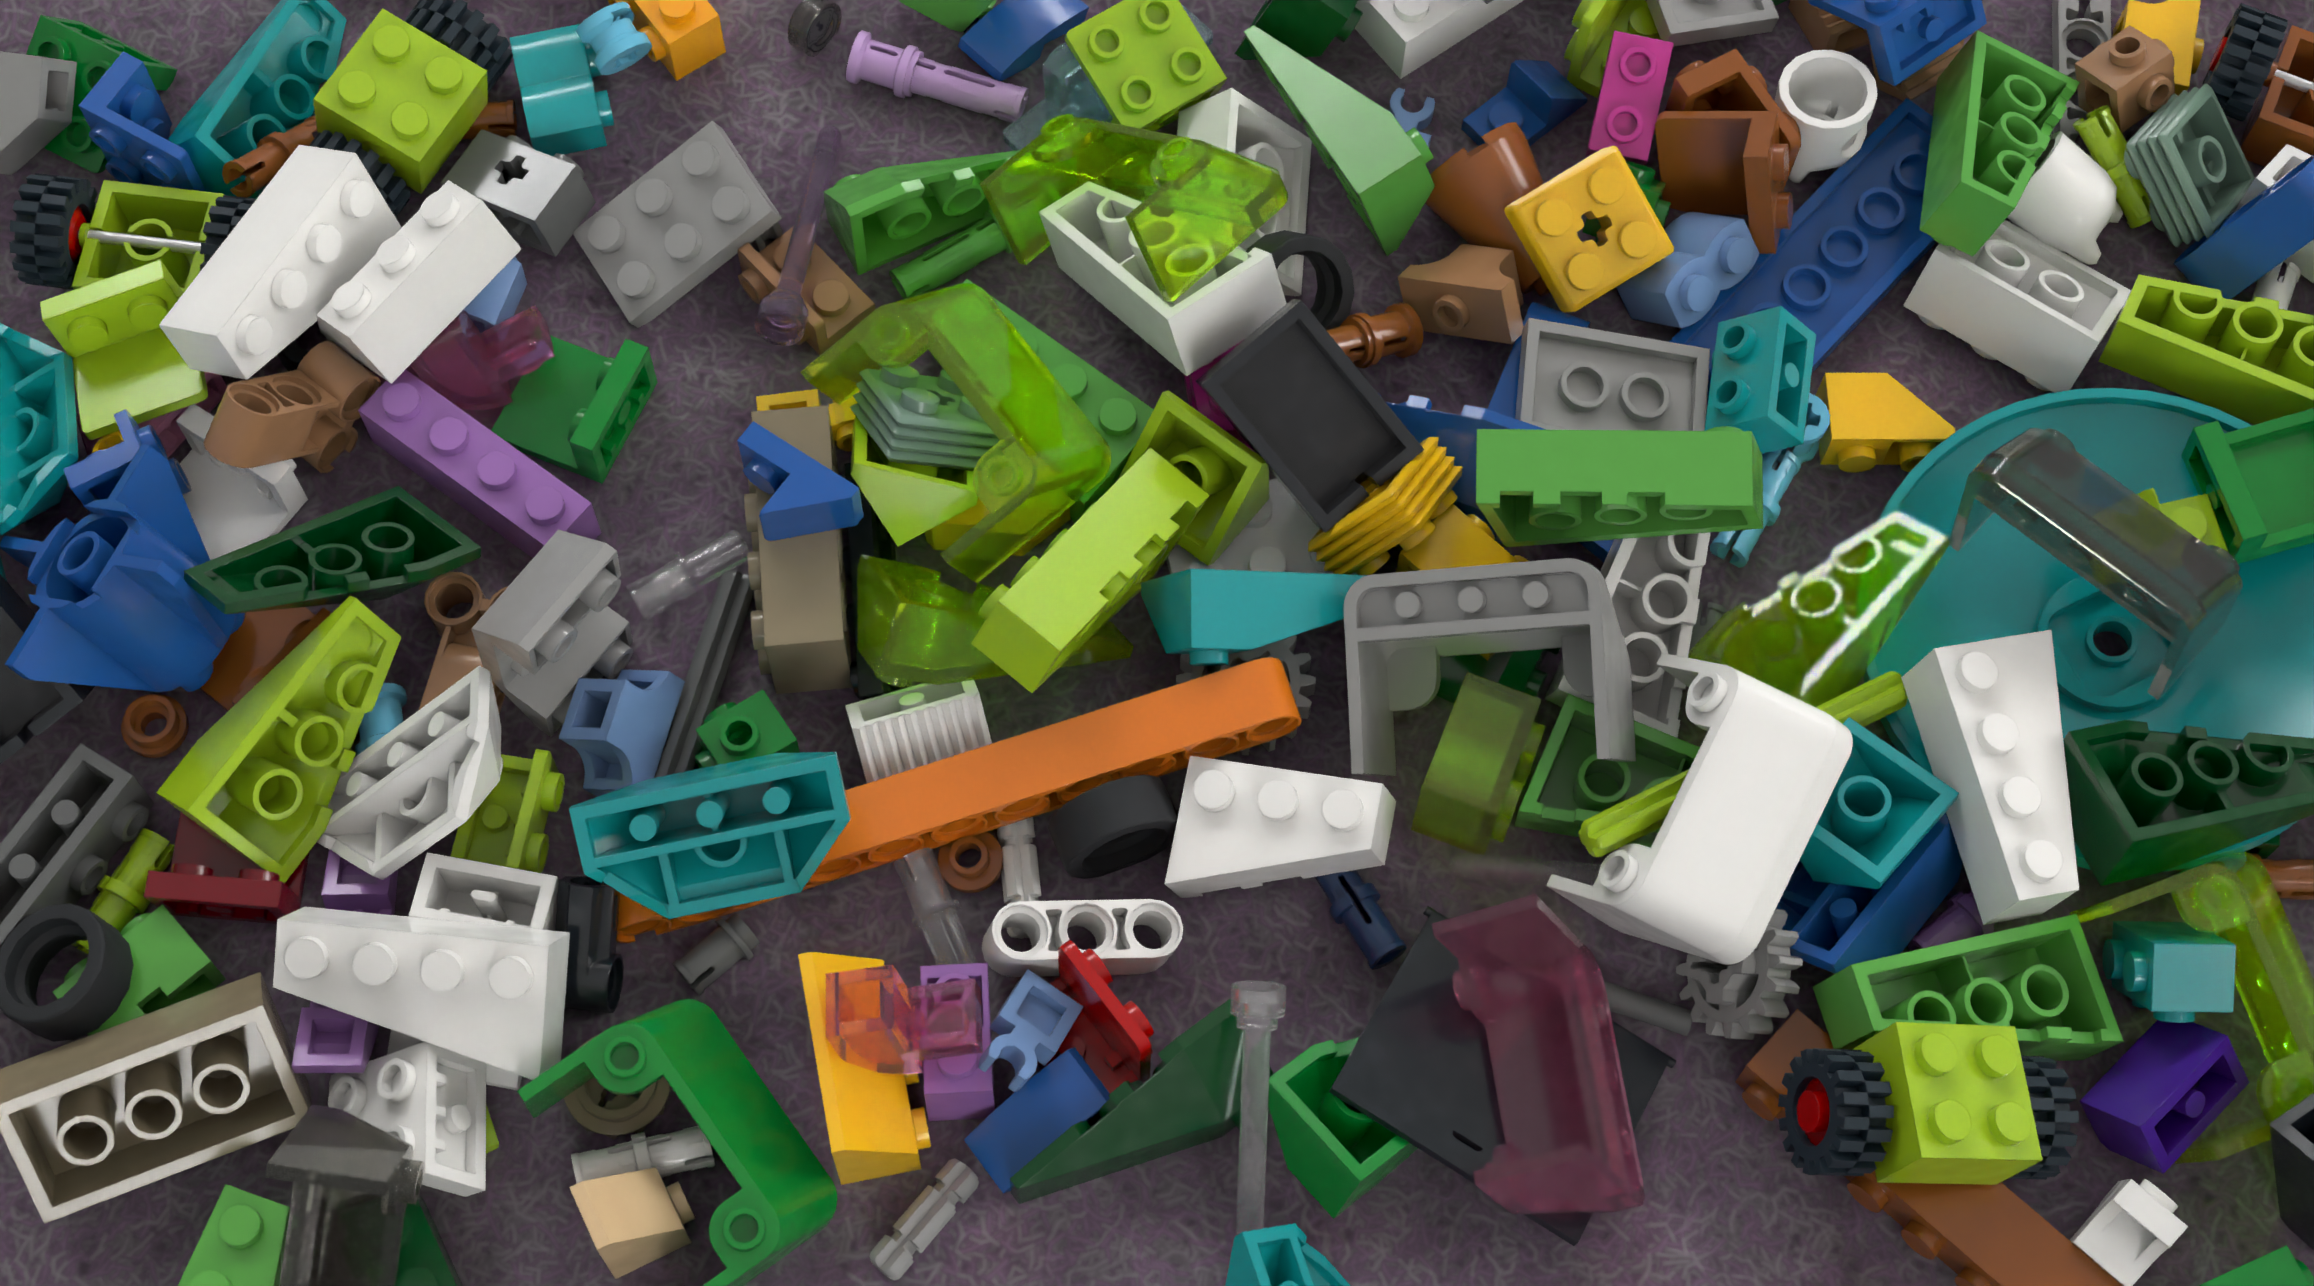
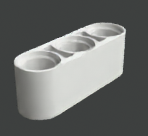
M1154 899L1018 901L1009 903L999 910L983 937L982 952L984 960L988 962L990 968L1004 976L1022 977L1027 969L1038 976H1059L1058 947L1070 940L1067 933L1069 927L1081 926L1091 931L1094 935L1097 948L1093 951L1100 957L1111 975L1144 974L1161 967L1176 950L1182 940L1183 924L1180 915L1172 906L1164 901ZM1146 925L1153 928L1160 936L1161 948L1149 949L1139 944L1134 936L1133 926ZM1008 927L1021 929L1030 938L1031 950L1019 952L1007 947L1002 939L1001 930Z

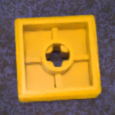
M1616 146L1600 149L1512 202L1504 210L1559 309L1564 313L1578 311L1674 251L1671 240ZM1583 214L1588 219L1597 218L1600 222L1601 229L1597 232L1599 239L1597 243L1592 239L1581 241L1578 237L1577 232L1584 227V222L1581 218Z
M1428 437L1422 441L1420 445L1424 450L1382 486L1379 487L1368 479L1363 481L1360 485L1363 486L1370 496L1326 533L1321 529L1317 531L1308 542V552H1317L1316 561L1325 562L1324 571H1331L1333 574L1351 575L1355 572L1357 575H1372L1391 557L1388 550L1400 544L1405 551H1408L1422 542L1434 530L1435 526L1431 520L1446 511L1458 498L1452 488L1462 476L1463 466H1454L1455 457L1446 456L1447 447L1438 446L1439 437Z

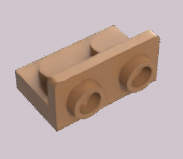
M797 224L760 252H757L748 242L737 250L742 271L738 275V279L745 292L759 305L767 300L778 311L777 320L785 334L797 345L806 341L819 355L876 313L875 303Z

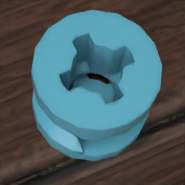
M627 2L614 3L600 9L586 18L576 30L581 41L590 44L595 51L594 63L601 75L614 74L628 68L642 59L652 48L647 35L637 31L634 27L633 19L635 15Z

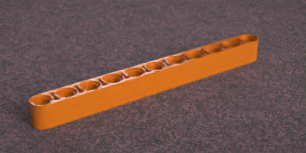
M1274 657L1252 660L845 790L851 819L803 890L947 845L962 837L975 836L1059 809L1083 792L1110 781L1137 775L1159 777L1187 768L1190 756L1216 759L1283 737L1296 730L1302 722L1283 663L1280 659ZM620 893L617 942L632 943L636 941L634 935L651 930H655L656 935L664 934L784 896L668 919Z

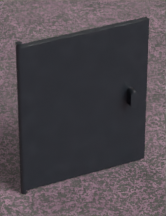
M1427 906L1423 913L1428 917L1427 921L1331 1086L1329 1093L1575 1246L1579 1242L1666 1066L1673 1068L1676 1060Z

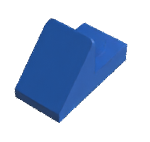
M1515 60L1511 63L1506 87L1464 118L1461 130L1480 146L1486 144L1481 136L1506 123L1516 122L1524 132L1530 147L1587 103L1588 99L1548 61Z
M753 421L737 440L745 476L760 490L773 494L759 514L764 539L773 541L856 526L863 518L864 514L859 487Z

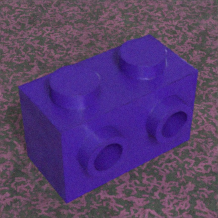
M2157 1020L2079 1102L2099 1141L2108 1150L2164 1174L2250 1082L2228 1035L2194 1022L2175 1023Z

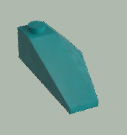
M281 0L186 113L168 138V141L188 152L206 192L236 196L230 189L245 181L246 176L242 175L226 185L222 175L225 163L256 149L258 142L270 133H285L303 123L305 119L315 115L313 99L319 91L320 84L327 82L336 70L347 20L329 1ZM266 186L259 189L254 193V195L248 198L257 199L259 195L263 192V190L266 188Z

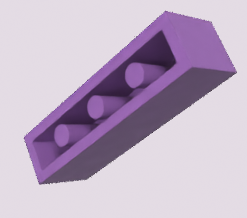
M406 369L392 384L385 381L358 409L372 442L530 557L534 558L558 529L594 540L601 534L590 501Z

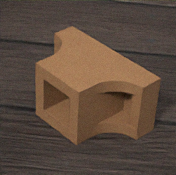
M1461 244L1449 256L1429 264L1410 265L1398 276L1403 303H1407L1415 309L1425 332L1513 344L1522 335L1524 326L1520 306L1524 302L1513 250Z

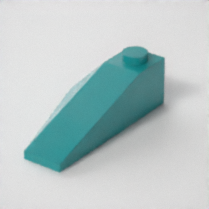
M1187 569L1141 582V596L1166 654H1189V665L1225 666L1229 665V654L1252 650L1344 619V600L1348 590L1357 580L1368 575Z

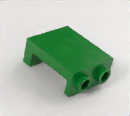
M2314 408L2228 433L2223 432L2219 421L2193 427L2181 456L2198 495L2208 494L2228 550L2226 558L2230 566L2314 543Z

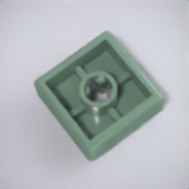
M2206 83L2200 89L2194 87L2190 92L2183 90L2179 96L2173 93L2167 103L2162 105L2127 142L2125 147L2124 160L2126 168L2133 178L2140 179L2151 201L2150 216L2152 222L2158 230L2166 232L2171 244L2175 247H2179L2182 242L2188 245L2193 239L2199 242L2203 236L2209 238L2238 207L2239 201L2255 179L2212 87Z
M896 362L883 363L881 370L865 369L859 372L863 381L856 385L861 392L853 395L857 403L850 406V408L890 462L997 473L1003 470L999 461L1006 459V456L1002 450L1009 447L1006 438L1013 434L997 414L998 405L992 400L983 397L975 388L977 380L973 376L953 369L942 370L939 377L919 375L916 369Z

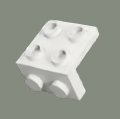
M193 404L176 420L192 448L180 463L192 489L191 492L184 494L183 497L208 556L212 560L280 533L308 498L293 472L297 468L293 459L254 468H238L225 464L213 457L205 449L203 442L214 416Z

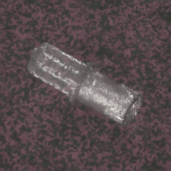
M731 530L684 557L679 551L673 553L674 560L633 583H629L625 587L637 609L641 612L643 619L648 621L680 600L686 599L694 593L698 598L704 595L701 589L702 586L725 574L728 570H732L748 561L747 555L750 550L742 535L737 530Z
M923 848L904 856L906 862L904 859L896 860L893 863L894 869L899 875L915 914L911 919L912 925L916 928L921 927L936 965L977 963L957 914V911L962 908L961 903L958 899L952 900L934 857L933 849Z

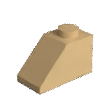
M656 1167L585 1180L569 1187L595 1247L615 1279L691 1243L683 1224L696 1219L679 1181L666 1187Z

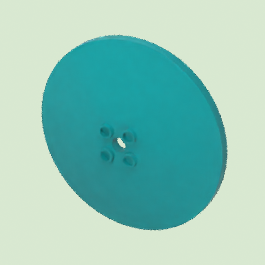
M2124 388L2075 389L2048 393L2018 401L1980 417L1959 429L1933 448L1906 476L1893 493L1881 514L1866 551L1857 592L1855 619L1857 649L1864 682L1866 683L1889 671L1898 672L1903 677L1934 648L2052 630L2063 742L2069 731L2123 720L2147 722L2149 731L2180 733L2184 726L2206 728L2207 735L2210 737L2241 740L2249 732L2314 738V543L2233 566L2229 565L2225 556L2221 562L2096 589L2077 534L2079 526L2147 489L2154 488L2160 504L2198 496L2181 456L2193 427L2219 421L2223 432L2228 433L2252 425L2214 407L2186 398L2148 390ZM2104 631L2117 633L2126 641L2128 651L2120 656H2107L2096 648L2093 637ZM1907 699L1905 707L1881 718L1880 721L1897 750L1933 774L1909 700ZM2296 822L2163 872L2194 868L2228 859L2263 844L2287 830ZM2074 841L2077 867L2090 869Z

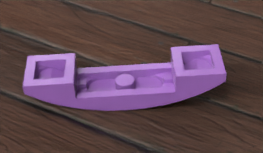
M329 849L321 893L325 908L394 915L398 870L384 880L368 874ZM310 1001V1007H302L292 1061L294 1073H363L369 1062L379 1025Z

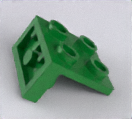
M40 15L26 55L77 62L72 122L44 148L92 173H102L106 169L107 160L101 148L90 138L89 132L91 129L78 105L123 51L143 61L156 90L166 91L173 83L177 69L81 21Z
M545 336L491 431L520 452L603 484L658 383L649 347L625 339L615 358H607L554 336Z

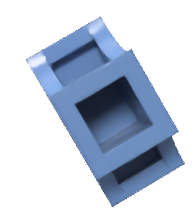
M625 669L621 670L617 680L578 679L559 739L574 747L582 758L585 770L584 790L595 796H601L654 778L685 683L684 680L670 671Z

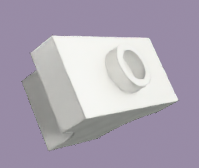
M2132 1179L2118 1181L2070 1241L2122 1286H2133L2151 1264L2173 1245L2188 1226L2173 1214L2178 1205L2158 1187L2146 1179L2140 1185Z

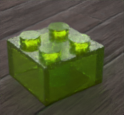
M1466 673L1424 779L1411 827L1412 831L1481 857L1485 856L1491 839L1504 842L1523 786L1527 782L1546 729L1545 725L1535 722L1542 699L1478 675Z

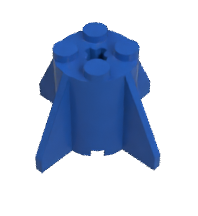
M141 444L108 499L94 500L84 505L92 514L84 517L77 524H74L66 517L54 527L44 541L5 535L2 538L0 548L16 561L29 568L27 580L37 586L36 594L28 595L31 602L39 610L4 664L23 679L155 692L172 691L182 687L185 691L192 692L202 687L209 680L213 672V661L223 649L229 636L242 625L245 613H222L184 580V570L210 561V558L168 460L151 445Z

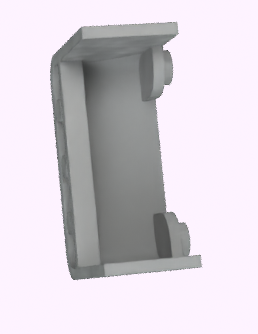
M1574 558L1373 574L1360 578L1348 590L1344 600V630L1352 774L1396 776L1393 712L1417 710L1425 707L1434 699L1441 682L1440 657L1562 648L1563 671L1570 686L1582 695L1594 697L1597 759L1618 762L1636 761L1630 657L1605 579L1593 565Z

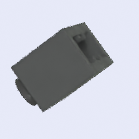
M483 129L480 130L440 183L443 186L449 180L481 199L515 241L555 257L596 203L583 179L585 174L582 168L569 157L559 153L550 156L533 149L528 143L516 136L509 135L507 138Z

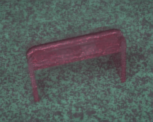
M1536 894L1432 923L1434 937L1458 958L1460 970L1453 973L1452 981L1459 1005L1464 1011L1472 1010L1477 1019L1485 1025L1505 1144L1494 1147L1493 1162L1486 1163L1485 1169L1473 1172L1475 1185L1489 1195L1495 1203L1502 1205L1512 1214L1610 1213L1642 1206L1645 1199L1644 1184L1604 980L1592 952Z

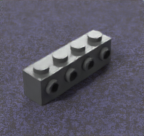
M81 743L0 843V948L9 933L27 916L51 905L69 903L76 905L83 895L93 892L104 875H106L108 862L124 842L133 840L147 823L149 810L155 804L132 774Z

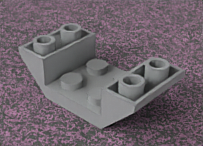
M559 529L471 628L483 668L490 671L492 681L538 729L550 737L564 723L578 679H601L603 676L608 679H614L625 668L633 654V649L629 647L633 642L629 621L607 606L615 597L621 585V580L619 579L621 571L617 550L605 542Z

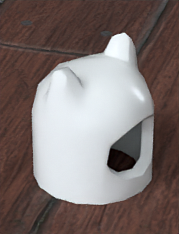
M1813 50L1795 57L1783 69L1774 101L1782 112L1787 113L1796 121L1801 134V147L1788 177L1792 182L1800 183L1810 172L1841 167L1861 149L1867 134V122L1871 118L1878 93L1876 80L1867 66L1852 55L1835 50Z
M2059 131L2050 136L2051 140L2046 150L2036 161V169L2017 206L2007 219L2043 243L2068 253L2080 262L2088 265L2097 264L2101 252L2096 239L2109 222L2118 223L2123 214L2120 205L2116 201L2117 186L2105 169L2063 132Z

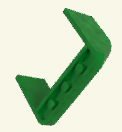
M693 999L678 1000L610 1027L517 1090L526 1108L535 1118L592 1078H595L604 1089L611 1093L632 1095L645 1090L662 1077H665L742 1188L721 1203L711 1217L709 1224L710 1242L726 1269L703 1286H744L824 1229L836 1212L837 1190L834 1182L715 1012L700 1001Z

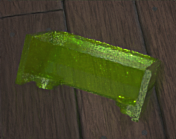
M1072 114L1059 115L1047 121L1042 126L1040 135L979 183L1018 263L1027 265L1051 245L1039 212L1086 182L1090 181L1142 202L1125 218L1163 300L1171 303L1276 214L1288 200V192L1279 171L1268 165L1205 141L1084 117H1074Z
M961 283L880 306L802 370L801 374L810 384L841 405L859 391L856 384L863 381L859 372L865 369L881 370L882 366L892 369L902 368L914 362L929 349L1000 440L982 455L973 472L974 490L990 513L940 554L947 564L978 583L1102 481L1111 465V450L1103 435L997 302L983 288L971 283Z
M2245 852L2230 853L2213 858L2069 912L2070 915L2077 914L2079 922L2082 923L2119 912L2170 892L2180 916L2189 926L2200 932L2214 933L2236 945L2235 985L2269 1063L2260 1073L2256 1086L2257 1099L2263 1115L2193 1142L2175 1161L2176 1164L2220 1160L2270 1140V1123L2314 1093V979L2267 869L2260 860Z

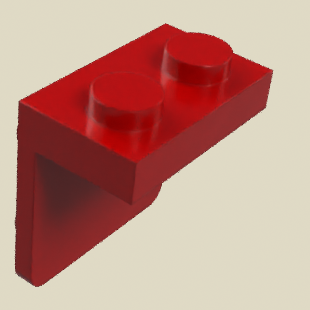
M1068 940L1058 947L1059 977L1050 984L1082 1005L1083 1009L1057 1052L1046 1066L1066 1050L1075 1047L1109 1093L1113 1092L1125 1081L1130 1083L1141 1080L1143 1083L1150 1078L1151 1054H1153L1152 1045L1148 1039L1154 1035L1151 1024L1134 1002L1129 1001L1122 1005L1107 986L1113 982V979L1100 957L1090 948L1082 953L1073 941ZM1037 1061V1065L1041 1070L1046 1067Z

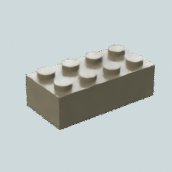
M828 405L751 412L752 422L754 421L838 474V460ZM748 479L749 493L744 494L747 531L751 532L753 552H748L747 555L748 574L751 591L754 590L756 611H751V630L754 650H758L760 674H772L776 694L852 688L850 680V636L846 618L847 592L843 563L842 528L773 541L764 539L759 514L773 494L760 490Z
M261 972L0 1069V1133L44 1224L312 1122L313 1112L311 1092L305 1073H294L292 1069L294 1048Z

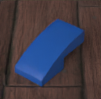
M1003 0L960 38L958 47L995 80L1003 81L1037 61L1045 44L1081 24L1086 18L1089 7L1081 0Z
M1074 1047L1066 1050L1027 1081L1020 1090L1013 1093L982 1121L964 1141L1004 1194L1011 1191L1010 1178L1071 1126L1084 1120L1091 1125L1099 1117L1098 1112L1100 1108L1110 1099L1108 1096L1110 1093Z

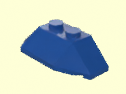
M1945 813L1879 889L1813 881L1799 860L1776 909L1785 910L1788 914L1782 930L1796 931L1799 936L1796 943L1790 947L1791 956L1802 958L1807 963L1836 974L1852 964L1900 954L1958 882L1963 862L1947 814Z

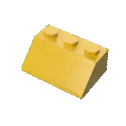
M818 952L798 954L831 1153L841 1185L920 1170L921 1163L918 1150L930 1148L931 1142L924 1107L910 1108L906 1085L919 1083V1076L913 1044L899 1045L895 1021L908 1019L901 979L887 980L884 960Z

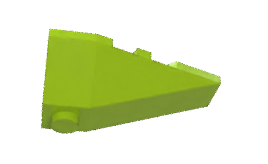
M349 596L197 740L156 793L208 833L261 870L280 875L279 881L285 884L327 828L333 809L329 808L328 805L341 772H349L356 752L351 750L364 714L372 711L401 636L357 598Z

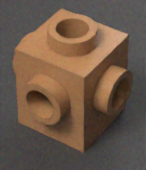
M2129 25L2075 63L2076 80L2080 82L2077 87L2079 107L2089 113L2101 106L2108 105L2111 109L2110 113L2122 133L2144 117L2165 105L2171 95L2175 93L2173 68L2175 62L2172 51L2162 41L2151 39Z

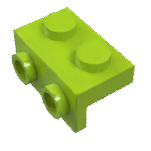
M536 749L533 759L501 754L503 769L500 781L470 818L458 827L450 857L542 873L549 850V836L543 833L549 811L557 812L560 808L565 786L564 774L559 773L552 754L548 750Z

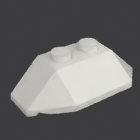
M478 666L353 759L349 772H341L328 805L329 808L333 809L325 832L317 843L332 850L368 874L384 880L464 824L498 784L503 769L501 722L490 671Z

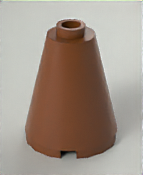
M1516 122L1506 123L1481 136L1486 144H1482L1469 152L1464 147L1430 174L1435 187L1425 204L1469 245L1513 250L1521 292L1527 294L1535 289L1539 296L1542 297L1550 293L1504 210L1506 206L1541 186L1544 182L1524 132Z

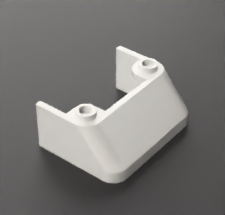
M1662 653L1657 665L1689 687L1686 700L1688 719L1699 728L1708 731L1652 846L1627 844L1610 853L1602 862L1598 877L1593 886L1554 874L1551 875L1546 886L1622 933L1721 964H1736L1747 958L1759 944L1849 759L1853 738L1850 730L1830 714L1739 670L1723 664Z

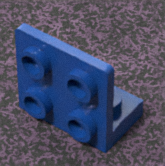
M1808 0L1809 4L1867 30L1879 79L1893 86L1898 85L1987 24L1982 0Z
M123 51L78 105L91 129L89 132L90 138L101 148L107 160L106 169L119 182L141 183L206 192L188 152L168 141L170 127L173 124L143 61Z

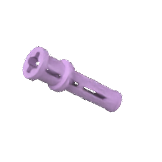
M863 30L855 38L846 70V80L853 84H858L861 80L893 89L894 95L903 99L905 97H912L913 93L924 97L927 96L980 114L990 115L1014 125H1019L1028 101L1029 89L1026 87L1004 83L984 75L935 62L934 60L924 58V53L919 51V48L916 46L908 45L905 49L875 41L872 39L870 32Z

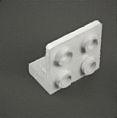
M424 1041L369 1061L363 1073H335L331 1076L328 1097L326 1203L328 1205L341 1208L413 1183L464 1197L485 1191L486 1063Z

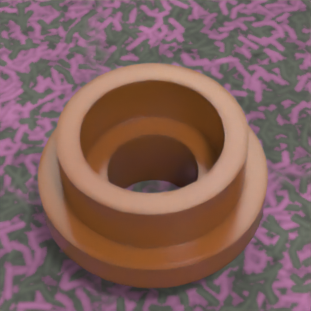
M159 694L144 695L134 700L127 707L121 723L122 737L128 747L136 754L147 758H159L175 751L184 742L189 729L188 717L183 707L175 699ZM164 719L167 721L166 727L160 733L154 736L145 734L146 726L152 720Z
M989 832L962 837L953 843L941 846L938 854L939 871L945 882L953 889L963 893L981 892L992 886L1002 873V848L997 839ZM969 849L980 851L981 859L977 865L970 868L959 865V858L963 852Z

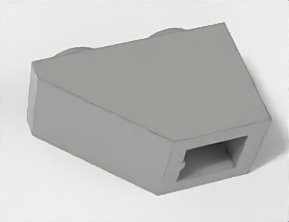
M0 51V174L12 175L17 172L72 122L77 62Z

